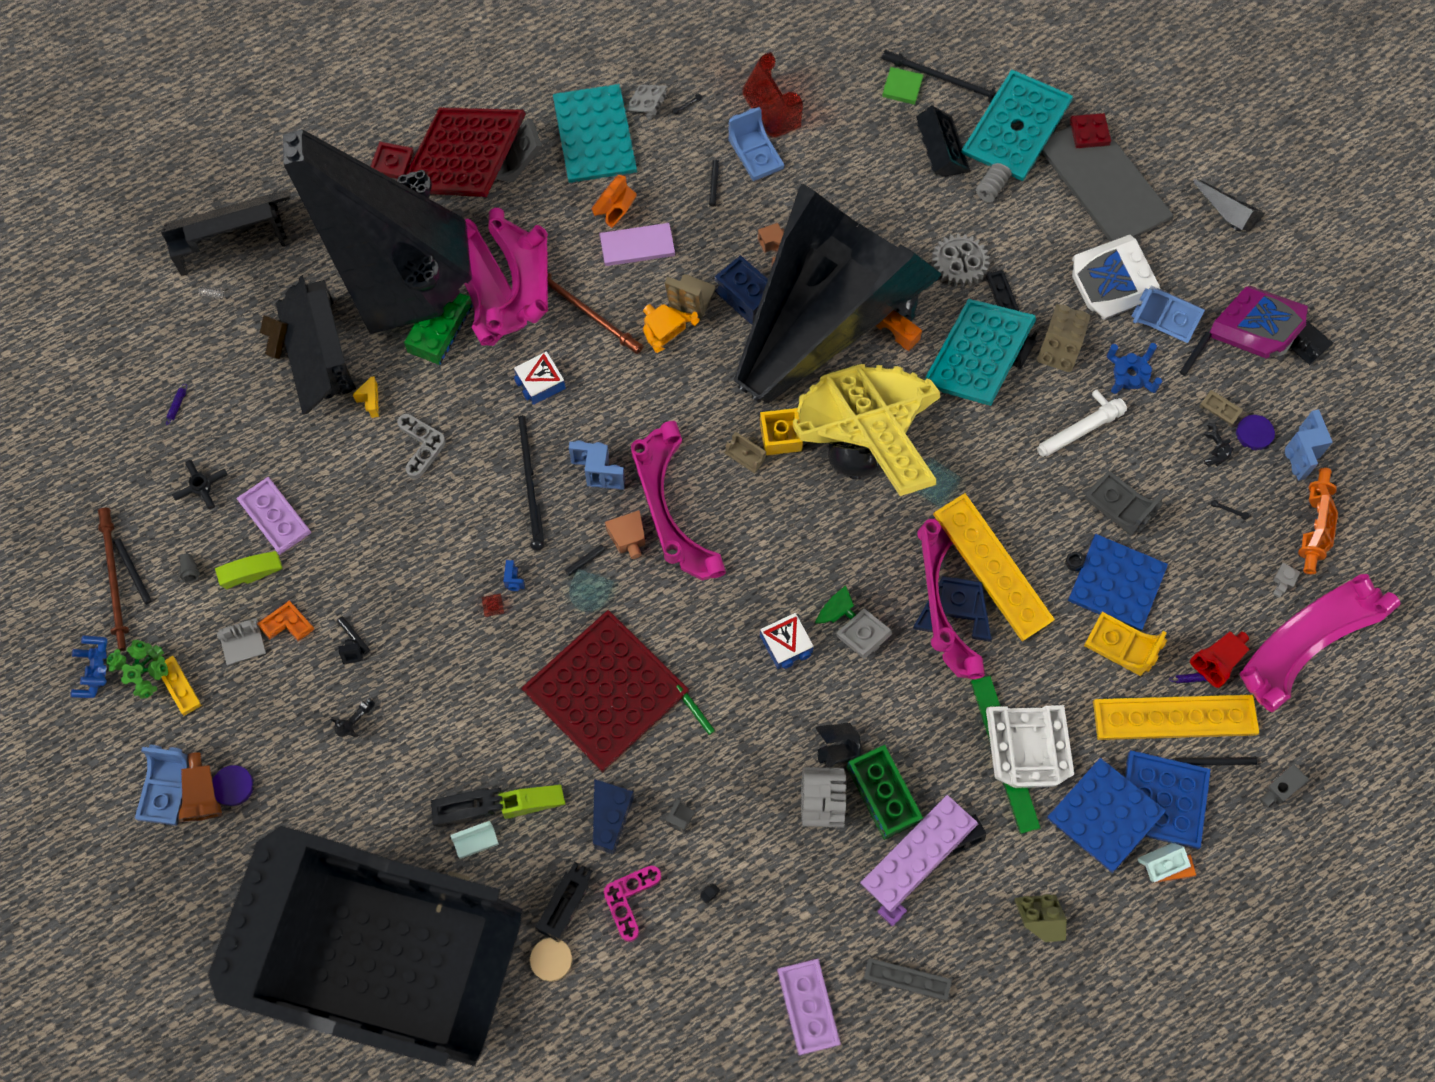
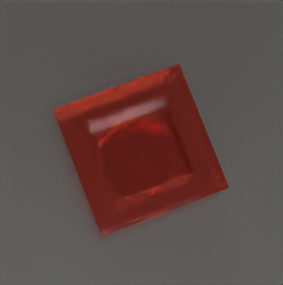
M501 593L481 597L485 617L504 614Z

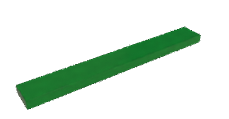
M991 676L971 680L970 683L990 741L986 708L1001 706ZM1003 782L1019 833L1024 834L1039 830L1041 827L1028 788H1014Z

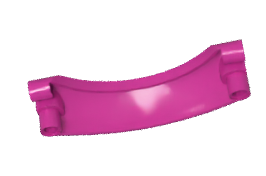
M1368 574L1358 575L1309 604L1279 627L1255 652L1241 671L1240 677L1248 691L1254 694L1258 703L1268 711L1274 712L1291 698L1292 685L1297 674L1314 655L1339 638L1382 621L1400 606V600L1391 592H1387L1383 596L1380 588L1374 587Z

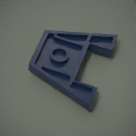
M942 576L938 583V588L945 615L974 620L972 639L991 642L982 583ZM929 600L914 624L913 629L933 632Z

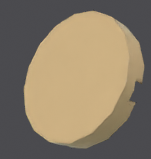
M551 938L543 939L537 943L530 956L531 969L535 975L543 981L549 982L562 979L571 969L573 961L571 950L567 944L561 940L558 943Z

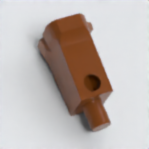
M200 752L188 754L189 768L181 769L182 806L179 810V822L203 821L223 816L221 806L215 799L210 766H202Z

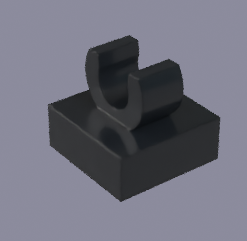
M353 639L345 640V645L338 646L343 665L363 661V654L359 643H353Z

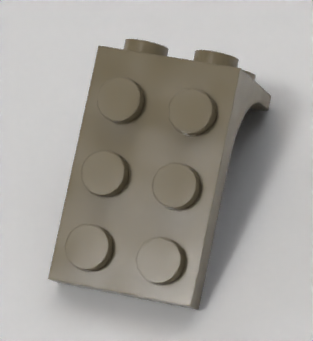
M684 274L680 281L668 276L665 280L669 306L690 314L695 311L698 317L702 318L715 292V286L687 274Z
M1056 304L1037 361L1066 372H1071L1082 347L1091 315L1081 310L1071 309L1066 305Z

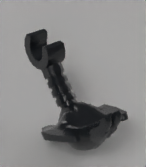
M1208 423V429L1213 431H1205L1204 434L1208 439H1213L1217 446L1211 452L1214 456L1205 459L1204 464L1219 466L1230 458L1234 448L1229 444L1231 442L1230 439L1222 440L1214 423Z
M370 698L367 699L366 703L362 701L357 712L349 720L332 717L330 720L335 723L334 730L336 734L340 737L351 735L357 738L358 735L353 730V724L365 713H368L374 707L375 702Z

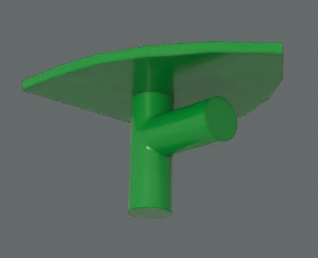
M846 585L824 605L815 621L816 624L829 621L834 623L844 614L850 620L856 616L850 609L854 604Z

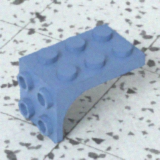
M760 107L752 108L747 112L730 118L729 142L752 181L784 169V163L764 130Z
M1151 285L1149 289L1145 288L1140 298L1143 302L1141 306H1136L1131 317L1134 318L1133 323L1135 324L1138 322L1151 326L1188 343L1205 309Z
M157 745L142 747L141 752L147 758V774L135 819L137 821L177 826L179 810L182 806L181 769L189 768L188 755L182 753L181 749L170 747L169 750H164Z

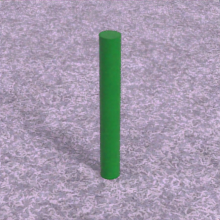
M679 685L676 686L680 692L683 690ZM686 693L682 700L708 735H711L715 732V729L688 693Z

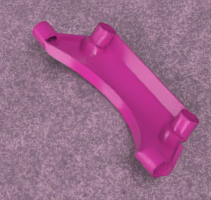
M492 208L489 211L488 229L508 262L512 276V292L507 303L486 310V327L488 330L504 336L524 328L527 325V321L537 323L548 312V234L540 225L534 226L530 232H527L504 219V211L502 209Z
M465 219L472 279L468 284L464 283L470 294L474 306L475 316L472 329L481 345L494 346L503 335L487 329L486 310L507 303L512 289L479 233L476 224L470 219Z
M668 421L662 424L661 428L653 430L643 440H635L631 445L632 458L635 462L664 553V559L671 564L680 562L681 570L702 581L718 578L726 574L721 555L707 550L689 539L675 524L666 505L664 497L666 470L672 456L682 442L676 421ZM638 449L644 450L642 453L636 452ZM669 550H676V551H677V553H676V554H673V555H671V554H669V553H667V552H668Z
M936 518L928 519L919 528L917 535L922 542L933 630L931 645L936 651L944 652L942 654L943 661L957 677L979 679L985 676L983 658L970 649L955 633L946 618L939 596L938 579L940 566L953 542Z

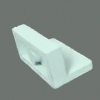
M490 821L450 835L459 859L499 845Z
M1175 843L1168 844L1138 858L1139 863L1146 866L1150 880L1154 883L1191 867L1185 848Z

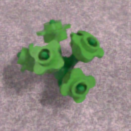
M133 640L131 647L127 648V652L135 658L132 665L125 663L126 657L120 654L121 650L116 649L114 653L108 656L106 665L109 666V671L113 672L114 670L122 669V683L134 682L137 684L133 694L134 696H139L140 699L152 696L153 692L158 689L157 686H152L150 681H143L141 675L144 672H149L155 680H160L162 676L168 675L167 665L162 657L164 652L162 647L157 645L152 647L149 643ZM148 654V657L143 662H139V659L145 658ZM151 659L154 660V661L150 662L148 668H145V665H146Z

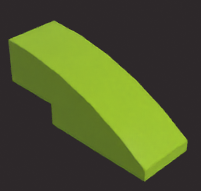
M274 551L224 564L215 568L219 585L227 590L243 582L247 584L252 583L283 568L278 552Z

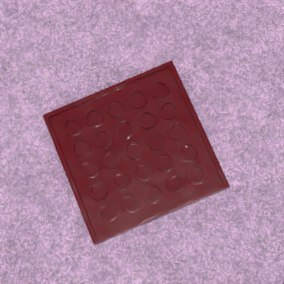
M439 107L406 175L419 170L425 171L432 182L431 194L487 197L526 115L525 111L522 109Z
M609 610L602 614L521 687L522 691L602 773L675 706L686 693L690 692ZM677 685L683 689L681 692L676 687Z

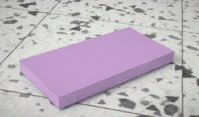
M669 223L600 233L605 266L675 256Z
M269 477L236 498L279 555L311 534L309 528Z
M819 959L778 968L777 972L798 1055L841 1045Z

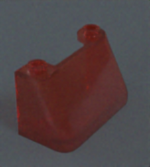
M769 52L759 58L743 86L742 94L751 109L761 108L764 130L770 137L776 138L801 128L803 101L795 92L781 93L771 77V71L775 67L776 60L773 54Z

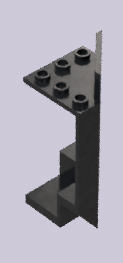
M290 189L164 224L165 227H163L161 234L167 243L170 258L180 275H188L183 256L199 252L198 244L202 243L201 239L264 221H271L281 246L285 247L284 240L287 237L282 228L281 217L276 213V211H279L276 203L290 200Z
M302 275L299 278V283L296 286L292 285L285 293L284 299H279L275 304L279 320L288 324L284 341L302 414L305 415L323 399H330L334 395L341 393L348 394L352 390H356V386L343 357L331 310L334 302L326 281L322 280L306 284Z

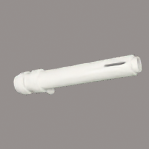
M1095 390L1092 396L1102 405L1099 410L1040 443L1039 447H1037L1038 453L1042 457H1047L1101 425L1114 421L1115 417H1121L1127 411L1125 402L1120 398L1108 402L1098 390Z

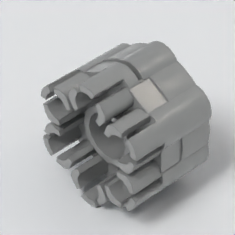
M803 767L801 783V820L803 827H844L846 802H842V800H846V793H842L846 792V784H843L846 782L844 768Z

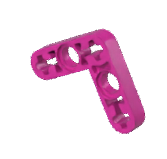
M656 866L645 867L609 883L604 888L605 899L619 933L625 941H634L639 935L637 923L626 898L653 887L660 882L661 873ZM651 870L653 873L658 874L655 876L654 881H652L650 878L644 880L646 884L644 886H642L641 879L638 876L642 874V877L645 878L648 876V872ZM636 879L639 883L638 887L635 890L628 889V880ZM613 887L615 890H619L617 892L618 900L620 901L623 898L624 902H618L611 906V903H615L612 895L608 896L610 888ZM621 906L627 909V915L623 918H619L615 914L616 909ZM629 918L632 919V921H628L630 928H635L632 937H629L628 934L624 935L626 927L624 923L620 926L619 922H625Z

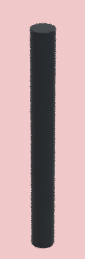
M114 540V544L144 604L151 603L152 600L122 540Z
M1256 757L1175 758V761L1195 766L1257 765Z

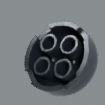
M829 442V462L833 469L840 474L850 476L849 478L861 479V477L873 475L881 469V466L868 447L847 442Z

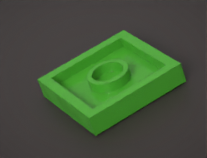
M891 67L882 97L915 105L923 74Z

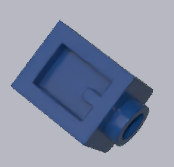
M506 560L503 581L505 588H508L510 591H519L520 589H525L524 580L518 579V567H515L514 560Z

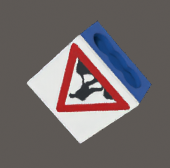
M547 351L514 367L516 374L514 380L518 387L522 386L524 389L522 393L527 401L530 400L533 405L566 389L564 379Z
M796 613L760 629V637L777 669L782 667L783 669L789 668L794 664V661L798 659L801 661L806 660L813 653L814 646Z

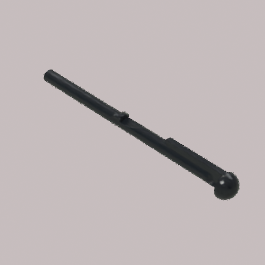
M521 415L518 417L533 537L530 547L534 551H540L545 545L540 504L536 505L534 484L531 477L534 475L531 466L526 417Z

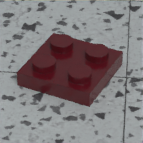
M1105 113L1070 117V125L1076 148L1110 146L1111 137Z
M379 141L370 167L390 178L398 179L399 176L406 175L414 153L413 148Z

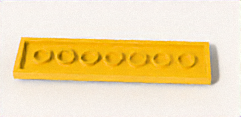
M966 493L933 513L936 520L1022 642L1055 620Z
M1253 695L1094 699L1093 701L1098 740L1256 736L1259 734Z

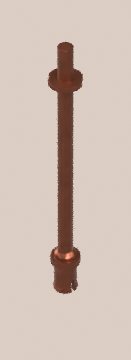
M548 272L549 287L619 338L622 346L628 347L636 355L642 351L643 345L632 338L629 332H621L551 279L552 274Z
M105 507L98 509L100 522L98 530L103 533L115 622V627L110 632L112 635H116L118 649L125 651L126 642L124 634L129 632V628L123 626L111 536V532L115 527L111 520V510Z

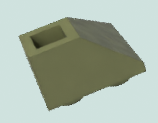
M1056 894L1014 898L1024 927L1044 942L1066 940L1067 919Z

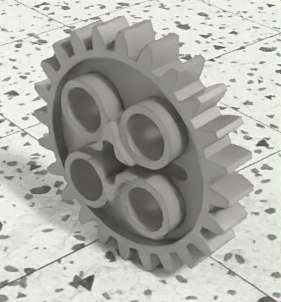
M957 233L956 238H954L951 234L949 240L944 237L943 242L939 241L938 245L934 247L931 264L942 273L941 281L948 280V285L954 282L955 287L958 283H961L962 287H964L965 283L971 286L972 281L977 284L978 280H982L984 274H987L990 264V256H987L988 250H984L985 245H978L980 240L978 239L974 242L973 236L967 239V235L964 234L963 238H961L959 233Z

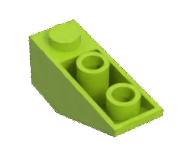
M561 785L525 788L498 794L503 799L500 804H503L502 814L505 819L565 805Z

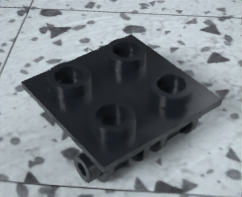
M1307 320L1306 326L1297 335L1289 348L1310 365L1334 343Z

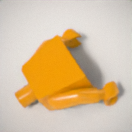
M648 304L643 309V312L647 315L644 318L643 331L647 342L652 346L655 353L664 350L665 348L662 346L685 330L686 322L691 321L692 325L696 326L700 321L695 311L692 314L685 313L673 307H668L665 304H662L657 309Z

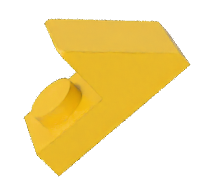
M372 376L354 392L353 397L356 403L365 402L366 412H369L371 418L379 417L378 384L375 376Z

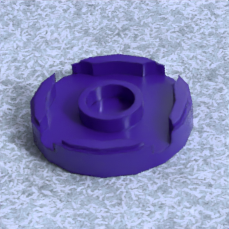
M1248 415L1242 418L1238 424L1236 435L1243 446L1256 451L1263 450L1271 444L1275 436V430L1271 422L1265 417Z
M236 765L227 766L218 771L212 781L215 799L225 806L241 805L248 800L252 794L254 783L249 771Z

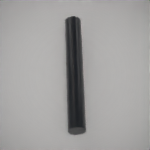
M718 160L712 161L710 207L716 206Z
M1206 331L1180 370V374L1187 375L1211 338L1212 334Z

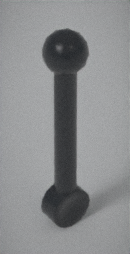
M696 94L694 99L690 100L689 102L685 103L679 108H674L673 114L677 115L679 111L686 108L690 104L694 103L695 101H700L702 99V95Z
M1217 500L1211 501L1212 507H1219L1239 515L1243 520L1249 518L1247 512L1241 513L1219 504Z

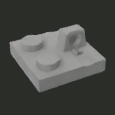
M864 608L844 625L836 635L865 659L872 652L880 648L879 646L892 635V630Z

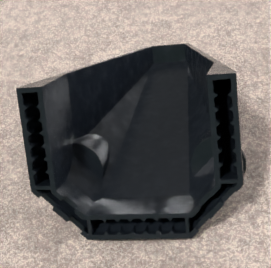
M303 129L283 135L284 167L369 333L373 334L440 317L447 303H452L460 294L459 289L463 284H468L472 279L466 221L463 217L429 199L432 182L425 171L419 170L407 175H401L398 177L397 182Z
M802 183L798 189L734 381L739 384L738 388L745 393L749 391L752 394L751 398L760 403L762 400L769 404L879 324L893 310L912 322L916 317L918 294L936 282L942 273L900 244L897 247L856 222L816 191Z

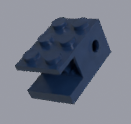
M740 255L715 276V281L720 285L715 289V293L753 325L768 279Z

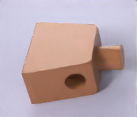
M639 510L605 522L606 531L620 554L628 551L631 559H637L642 555L639 547L646 544Z

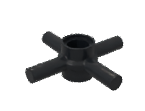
M188 460L185 464L191 474L189 486L172 494L174 500L177 501L191 493L202 496L209 510L213 509L215 504L209 494L211 483L227 476L228 473L224 468L207 477L198 473L193 461Z

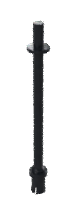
M885 49V53L882 54L881 60L893 63L896 67L903 65L987 96L988 102H991L997 94L995 87L991 90L985 89L907 60L901 53L896 54Z

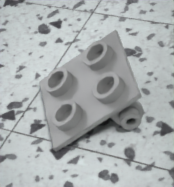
M639 85L625 111L645 112L648 119L655 118L657 110L660 109L663 100L666 98L665 90L667 86Z
M257 618L218 630L217 637L219 640L221 639L227 666L266 654Z

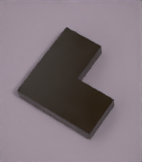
M263 315L260 333L268 336L265 355L280 359L288 324Z

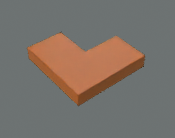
M290 600L257 623L258 627L269 639H272L287 628L295 639L300 641L314 630V627Z

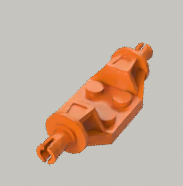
M1320 468L1318 481L1309 484V502L1313 508H1317L1319 515L1318 519H1315V531L1303 534L1302 547L1298 550V554L1305 558L1304 573L1310 575L1316 574L1317 561L1325 559L1327 552L1334 545L1338 511L1331 495L1336 493L1337 487L1330 483L1332 471L1329 468Z

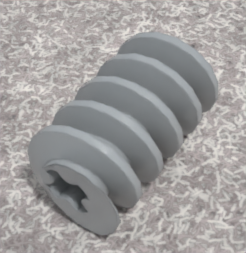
M993 164L976 187L978 196L986 202H993L1001 188L1005 186L1008 178L1011 177V170L1003 164Z

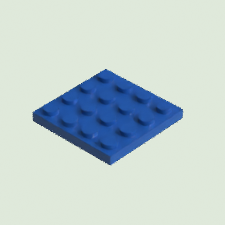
M1095 534L1085 557V564L1078 574L1068 601L1097 614L1104 612L1141 632L1168 564Z
M1132 750L1128 752L1125 778L1166 810V813L1145 837L1195 849L1201 848L1211 769Z
M1099 758L1049 814L1047 819L1111 873H1114L1162 818L1166 810L1103 759Z

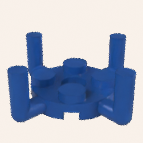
M1155 343L1149 345L1142 357L1129 353L1121 358L1115 355L1118 345H1111L1107 353V359L1115 364L1113 369L1115 383L1111 389L1113 394H1117L1122 388L1131 390L1143 387L1152 393L1157 392L1162 379L1156 378L1153 384L1149 381L1152 368L1147 363L1157 348ZM1133 369L1137 375L1132 376L1128 374L1127 370Z
M82 635V644H97L98 648H90L89 650L72 649V657L89 658L90 666L85 668V677L81 676L80 685H88L89 690L71 689V697L95 698L98 688L107 683L105 677L106 665H104L103 659H107L106 647L108 640L106 637Z

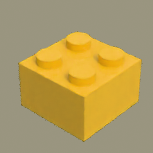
M797 408L760 412V428L766 455L802 451L803 441L800 440L793 429L794 419L798 420V424L800 423L798 412H796L798 411Z

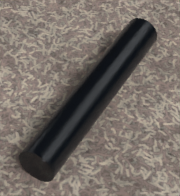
M599 545L565 569L568 576L572 575L605 551L603 545Z
M343 616L339 617L337 622L348 636L353 639L354 643H359L362 653L366 655L370 652L369 647Z

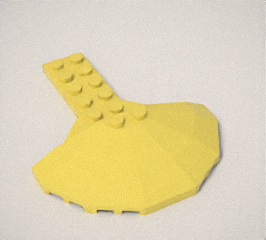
M859 364L823 375L820 378V382L816 385L813 384L809 392L799 397L798 411L796 412H798L800 423L798 424V420L794 419L793 429L801 441L814 443L847 442L868 447L899 496L936 485L935 476L906 435L915 416L940 398L939 390L930 379L923 380L918 378L917 374L913 372L911 374L906 373L899 366H894L893 369L882 368V365L870 368L865 367V364Z

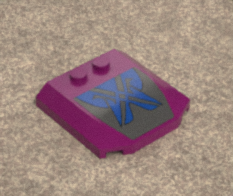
M1246 286L1214 321L1210 330L1211 337L1263 358H1269L1271 353L1285 350L1304 329L1307 322L1308 306L1253 286Z

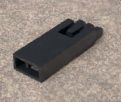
M482 788L431 800L432 825L443 827L493 816L494 811L503 809V804L495 805V803L503 801L502 796H495L502 793V788ZM483 798V802H477V807L475 808L474 800Z
M574 862L570 871L564 874L535 927L537 932L558 943L589 888L588 881L593 874V870L589 869L586 876L583 875L586 867L583 865L577 872L576 869L579 865L577 862ZM568 885L572 886L568 891V894L572 896L571 900L562 897Z

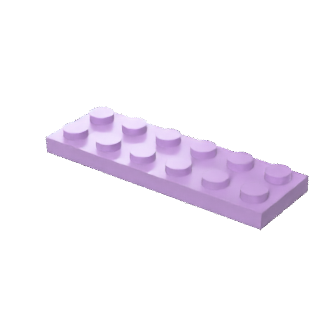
M946 795L860 883L892 913L978 825L977 821Z

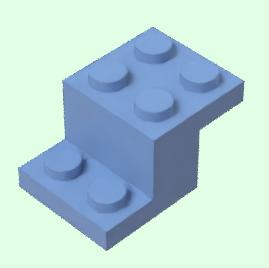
M1319 409L1311 411L1299 427V432L1295 434L1285 447V455L1290 459L1292 473L1297 476L1298 481L1304 480L1318 465L1316 459L1320 458L1333 443Z
M570 441L569 453L571 464L585 465L587 486L625 490L624 468L618 465L609 466L608 445L600 442L592 444L585 443L584 441Z

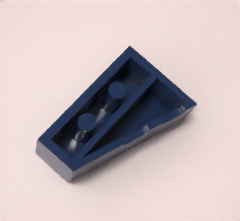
M594 779L593 846L594 849L614 855L634 799L633 791Z

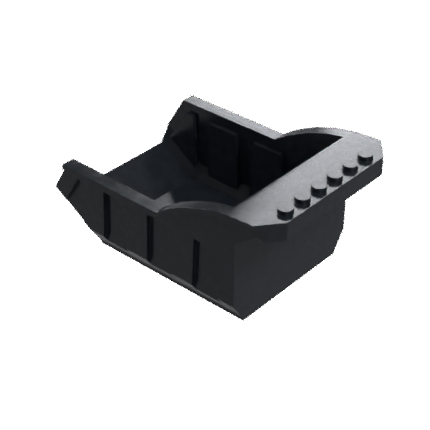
M281 825L256 842L207 975L217 1003L445 1068L448 1059L475 1067L482 1055L521 927L523 909L499 899L501 889L390 860L337 841ZM438 904L442 905L440 913L436 912Z

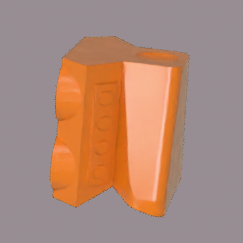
M617 175L591 208L594 216L606 214V224L613 228L627 212L637 197V193L627 186L626 176Z

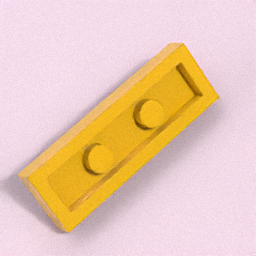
M171 656L166 659L168 675L161 678L181 714L185 716L201 707L202 704L176 658Z

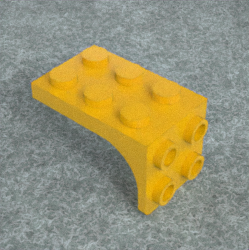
M1101 612L1084 646L1141 676L1145 671L1149 672L1158 660V653L1167 642V639L1164 638L1167 632L1162 631L1159 635L1145 634Z

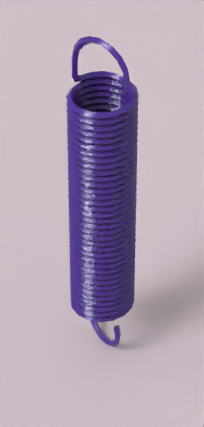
M182 386L178 389L166 416L170 421L171 419L174 421L186 394V389H183Z
M1200 673L1176 675L1179 681L1172 682L1180 684L1207 680Z

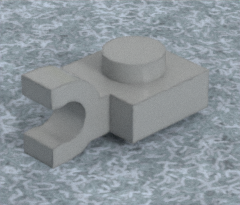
M1282 563L1273 579L1274 582L1278 583L1273 595L1280 598L1287 588L1291 590L1300 571Z

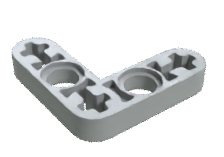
M403 414L397 421L400 430L423 443L406 465L407 475L412 479H418L425 473L444 448L446 441L443 434L409 414ZM404 421H405V422H408V421H409L411 426H409V425H407V424L404 426V425H403V422H404ZM419 429L427 430L423 436H418L417 431ZM439 438L440 443L436 442L434 444L433 439L437 440ZM422 453H431V456L428 459L421 458ZM416 467H417V468H418V472L414 471V472L412 473L411 468H416Z

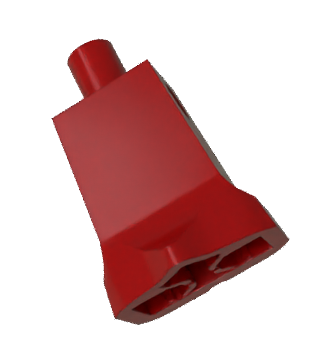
M1230 631L1211 647L1197 652L1190 659V663L1212 686L1220 688L1230 677L1233 667L1248 652L1249 648L1245 643L1249 641V636L1245 632H1239L1235 636Z

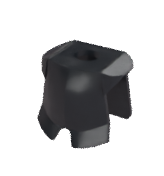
M850 723L816 727L817 732L826 744L842 741L841 744L827 745L818 749L819 763L822 764L827 761L823 767L830 768L835 764L860 756V735Z

